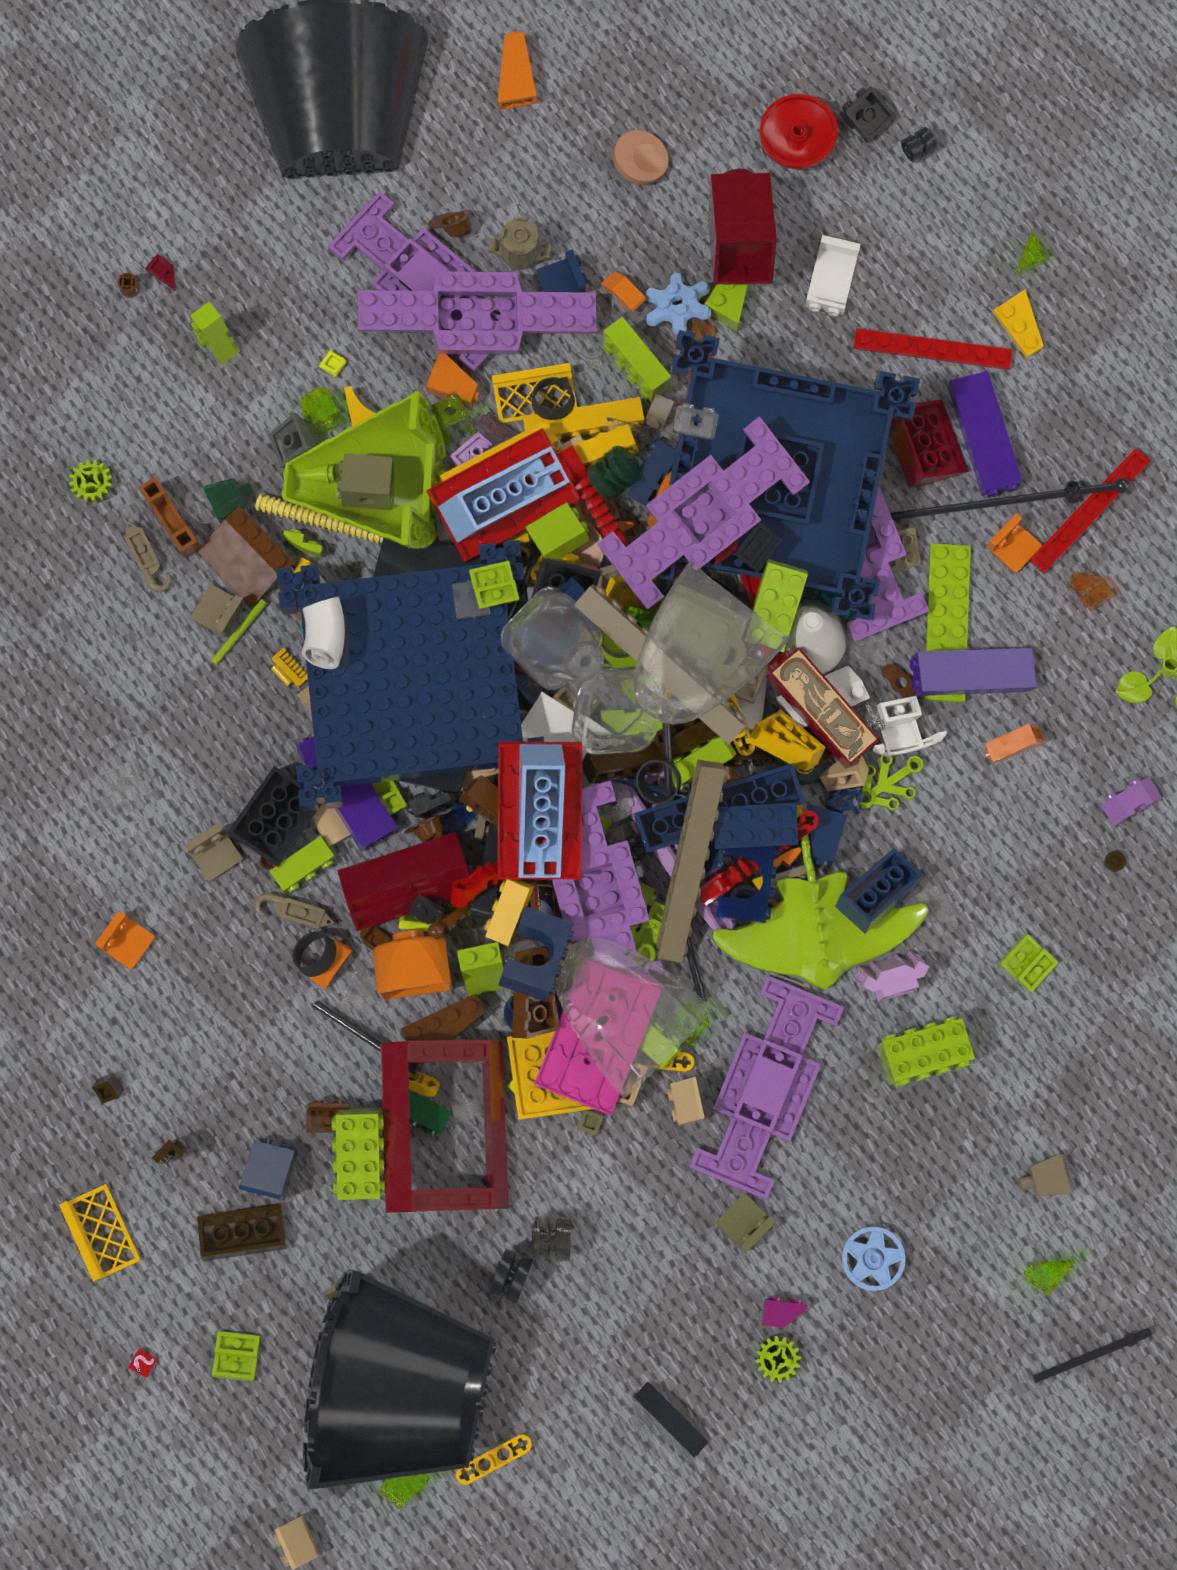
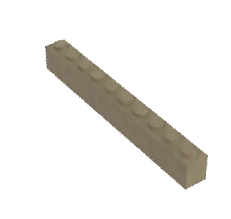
M591 585L574 606L729 745L745 728L747 724L745 722L746 718L739 711L734 712L729 708L730 703L723 697L719 699L714 694L715 690L708 683L703 684L698 680L699 675L692 669L688 671L683 666L684 662L678 656H672L667 652L668 647L661 641L657 643L652 638L653 634L647 628L643 627L642 629L636 624L638 621L630 613L626 615L621 610L622 606L616 600L612 599L611 601L605 596L607 593L602 587Z
M697 760L655 947L656 956L659 960L682 962L683 955L686 956L688 951V944L686 942L692 933L691 920L696 916L695 903L701 894V887L699 885L705 876L704 863L705 860L709 859V841H712L714 837V829L712 828L714 822H717L718 819L717 806L718 802L721 803L723 791L721 789L723 783H726L727 771L723 764L719 762Z

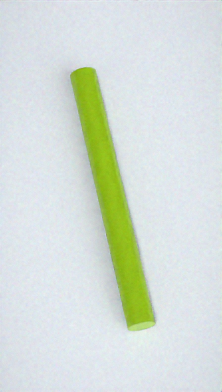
M263 599L257 603L210 660L216 666L266 607L267 603Z

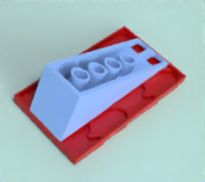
M543 428L426 490L464 562L480 554L479 545L495 543L496 546L525 530L526 526L566 502L570 506L581 499Z
M498 741V879H581L582 742Z

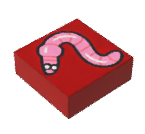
M139 1348L128 1368L147 1378L158 1359Z

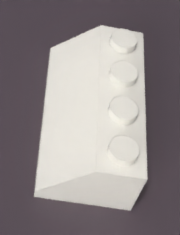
M849 666L825 675L852 708L866 702L870 698L862 680ZM781 695L776 697L785 714L803 729L809 727Z

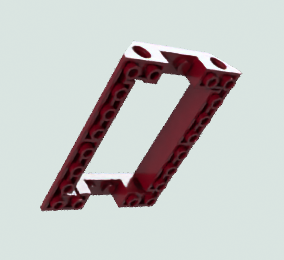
M430 1040L381 1043L385 1213L509 1209L503 1041ZM486 1061L482 1063L487 1188L412 1190L408 1062L410 1064H423L426 1062L476 1063Z

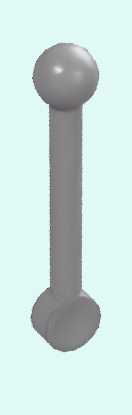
M769 972V976L798 985L805 991L810 988L808 982L801 983L780 974Z

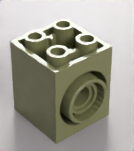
M344 454V461L339 463L340 479H338L337 484L338 499L342 500V507L390 510L393 457Z

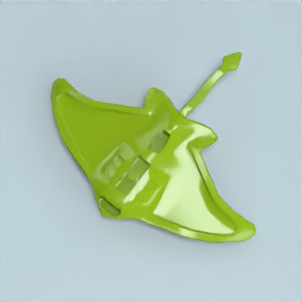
M798 807L796 808L797 818L804 813ZM807 816L805 817L806 820H805V823H803L802 826L806 825V823H807V821H808V817H807ZM807 834L801 841L808 881L798 878L777 880L776 887L783 898L780 903L751 924L734 929H716L713 931L712 938L722 951L740 963L758 970L796 976L813 986L826 990L844 972L888 953L907 939L927 916L928 907L925 904L919 903L899 909L894 908L864 934L835 907L840 895L845 891L847 873L836 871L816 880L810 839Z

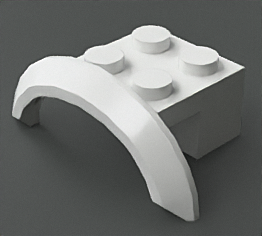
M916 696L883 702L871 711L881 741L880 745H875L872 749L873 752L882 756L900 755L927 748L941 742L947 734L946 731L939 732L922 740L916 722L922 715Z

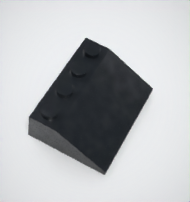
M543 557L526 618L541 635L548 638L562 636L572 625L573 613L570 606L557 590L573 577L586 592L591 585L597 586L601 571L593 565L577 561ZM577 642L572 647L579 648L580 642Z
M273 766L227 834L247 849L279 867L318 810L303 812L300 807L298 790H305L304 787L300 788L295 779L276 766Z

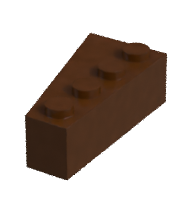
M480 775L470 782L458 800L498 828V788L483 775Z
M529 948L516 951L515 961L530 966L544 965L549 962L547 948ZM514 991L512 1038L527 1039L560 1030L554 994L553 996L548 995L545 1002Z
M475 993L400 1029L406 1041L454 1040L482 1018L485 1012ZM425 1063L417 1064V1066L420 1068Z

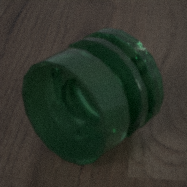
M617 445L603 454V457L590 464L587 469L588 478L594 489L601 496L611 500L617 498L641 478V468L635 457L627 449Z

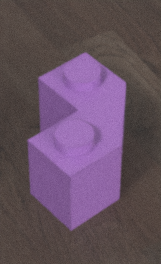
M1139 777L1130 783L1131 787L1119 794L1114 792L1105 798L1107 802L1102 804L1101 807L1113 826L1125 821L1162 798L1149 777L1143 780Z

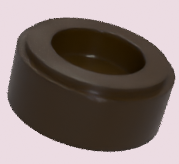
M1111 851L1106 855L1104 863L1108 870L1117 872L1124 868L1126 858L1119 851Z

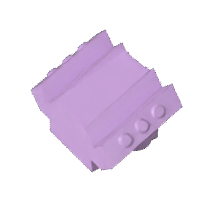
M908 951L905 958L895 954L893 958L877 963L872 961L868 970L859 965L854 976L863 987L873 992L875 991L877 1000L880 1002L917 990L920 987L917 979L925 976L929 965L918 954Z

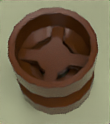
M123 273L119 276L117 283L122 295L127 298L137 296L140 286L135 275Z

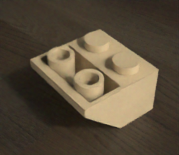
M303 1515L275 1529L276 1534L273 1536L278 1547L282 1546L284 1550L283 1560L287 1567L291 1566L292 1570L320 1555Z

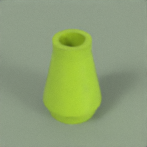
M326 464L307 468L306 480L328 484L335 482V466Z

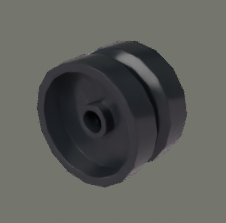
M505 1249L501 1261H498L493 1274V1282L489 1292L500 1296L507 1284L509 1285L506 1294L507 1299L518 1302L533 1259L523 1255L520 1257L517 1267L513 1266L516 1252Z

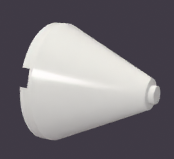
M800 599L786 643L785 653L791 648L794 651L800 647L822 674L828 673L838 665L844 655L847 644L846 628L839 615L830 613L831 607L827 604L812 599Z

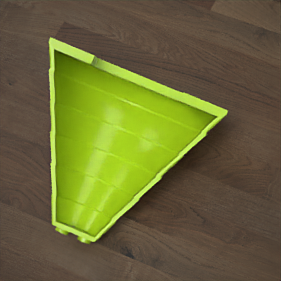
M414 391V393L398 403L394 402L356 426H350L334 437L325 440L285 463V470L283 471L284 486L282 489L283 500L353 525L369 533H374L411 549L426 548L431 545L442 527L439 521L441 517L438 515L426 490L441 483L440 475L448 470H444L442 459L446 456L442 433L435 414H429L427 410L429 406L428 401L419 391ZM344 454L393 457L390 510L342 507V500L338 499L337 484L338 479H340L339 463L344 461ZM326 464L335 466V482L328 484L306 480L307 468Z

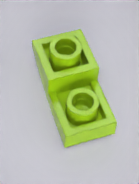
M284 530L285 540L292 546L306 554L322 558L323 548L318 542L308 541L306 543L304 534L299 530Z

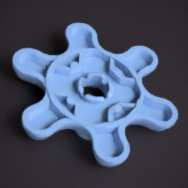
M680 273L672 274L670 284L666 289L657 290L649 288L646 291V300L657 305V308L647 315V324L649 326H656L663 321H669L672 324L673 333L678 335L679 330H687L686 322L690 318L708 319L712 314L711 309L706 305L700 304L699 301L701 297L710 292V286L704 281L694 286L684 285V278ZM682 300L681 304L673 305V302Z

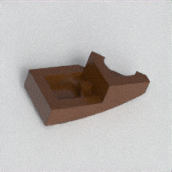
M375 926L360 930L362 943L372 951L376 946L392 941L391 938Z

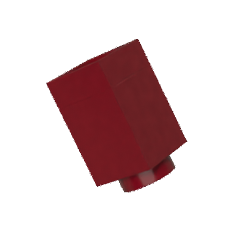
M738 168L726 171L723 174H711L708 224L713 285L773 284L777 236L770 173H754L747 169Z

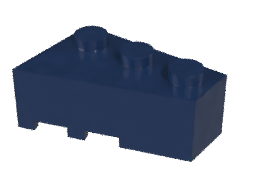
M662 436L659 440L655 439L650 448L652 452L649 457L646 456L641 465L642 470L635 476L632 482L633 486L627 495L628 497L644 506L656 498L664 478L672 471L677 443L665 436Z

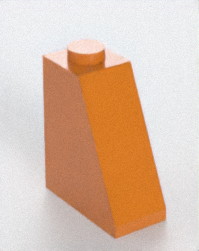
M438 354L426 385L427 393L472 408L473 402L477 403L480 396L478 384L446 354Z
M1027 724L985 743L987 748L985 753L989 760L998 763L1046 744L1038 725Z

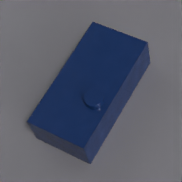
M893 848L840 895L835 907L866 934L918 887L924 874Z

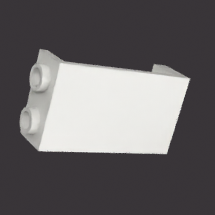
M822 235L805 307L814 312L821 310L828 312L831 316H843L861 244Z

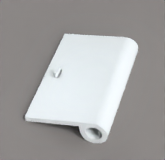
M541 692L521 724L523 741H527V738L544 736V742H582V761L586 753L592 750L600 751L625 745V743ZM582 770V788L595 785L589 784Z

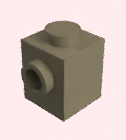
M656 394L644 422L653 428L663 429L674 401Z

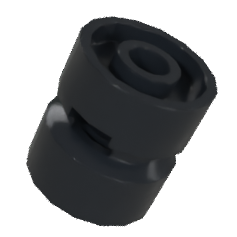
M927 127L916 131L914 136L909 135L901 140L902 150L912 163L922 158L923 153L929 154L938 147L933 133Z

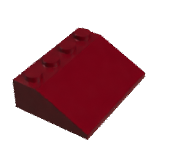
M942 399L916 403L913 419L910 421L894 419L892 415L889 433L909 488L929 485L968 472Z

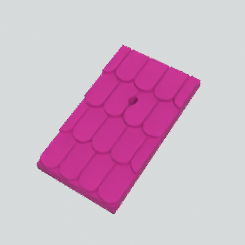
M585 957L559 1020L560 1030L555 1031L534 1085L611 1116L662 987Z

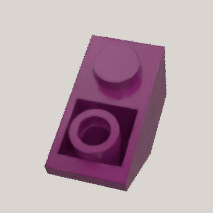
M769 1296V1300H764L761 1325L784 1328L807 1309V1305L802 1304L803 1300L790 1298L789 1303L781 1302L782 1297Z

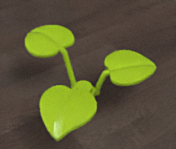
M1175 626L1164 631L1154 643L1153 653L1155 657L1159 660H1164L1158 673L1148 682L1146 676L1141 672L1131 671L1126 673L1121 678L1115 691L1121 699L1130 703H1143L1147 701L1152 695V690L1148 685H1151L1160 675L1167 678L1174 676L1177 684V628Z

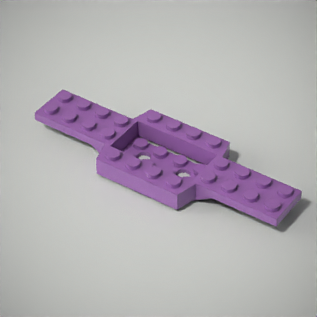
M437 271L433 291L358 290V331L421 332L432 334L438 354H517L522 335L534 333L596 334V293L522 292L517 272ZM439 295L513 297L511 299L441 298ZM454 310H459L462 313V318L458 321L453 320L451 317V312ZM492 311H499L502 318L499 321L492 320L490 317Z

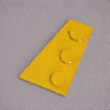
M1023 290L993 310V314L1026 359L1044 347L1026 290Z

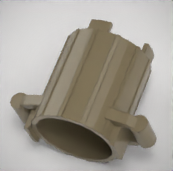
M517 217V219H512L504 225L500 234L501 237L490 238L488 252L501 257L513 269H529L536 261L551 259L552 245L540 241L538 229L531 221L524 217ZM497 242H500L499 251H496ZM541 246L544 247L543 256H541Z

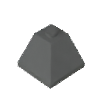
M293 413L269 433L281 468H285V463L321 443L317 432L297 413Z

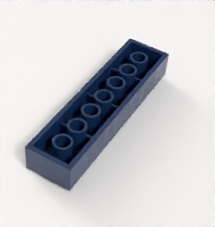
M793 763L722 785L723 798L721 803L718 802L717 807L796 803L797 806L805 803ZM689 796L634 813L646 853L679 843Z

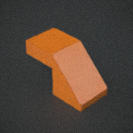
M616 271L611 273L601 283L604 290L615 295L621 306L631 312H634L646 300V297L625 276Z
M337 938L334 940L337 952L332 965L321 975L309 977L324 989L329 987L337 971L344 966L353 951Z

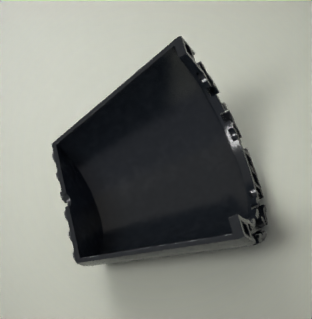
M351 0L299 1L298 7L289 8V4H286L279 9L269 10L262 19L258 21L252 19L245 25V29L239 32V39L236 38V55L282 177L287 179H295L297 176L313 178L322 174L334 176L338 171H344L346 175H353L356 172L371 174L380 170L393 172L395 169H399L428 45L427 31L424 26H420L418 19L412 18L411 14L399 9L395 12L389 10V7L384 3L370 2L369 0H360V4L351 3Z
M347 1270V1272L342 1274V1278L338 1280L335 1286V1290H339L337 1296L332 1297L328 1302L322 1321L325 1325L323 1331L319 1332L310 1372L308 1388H311L309 1399L306 1398L303 1426L305 1427L304 1433H307L308 1443H303V1470L307 1472L305 1481L308 1488L319 1489L469 1468V1464L473 1461L475 1455L473 1444L479 1435L478 1419H481L483 1415V1406L480 1405L482 1397L487 1395L488 1386L486 1380L492 1370L490 1360L491 1355H494L496 1350L495 1339L357 1270Z

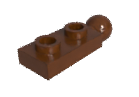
M470 902L466 907H454L437 923L431 924L428 927V935L440 939L444 935V929L448 932L457 925L456 920L459 922L468 915L466 912L472 907Z

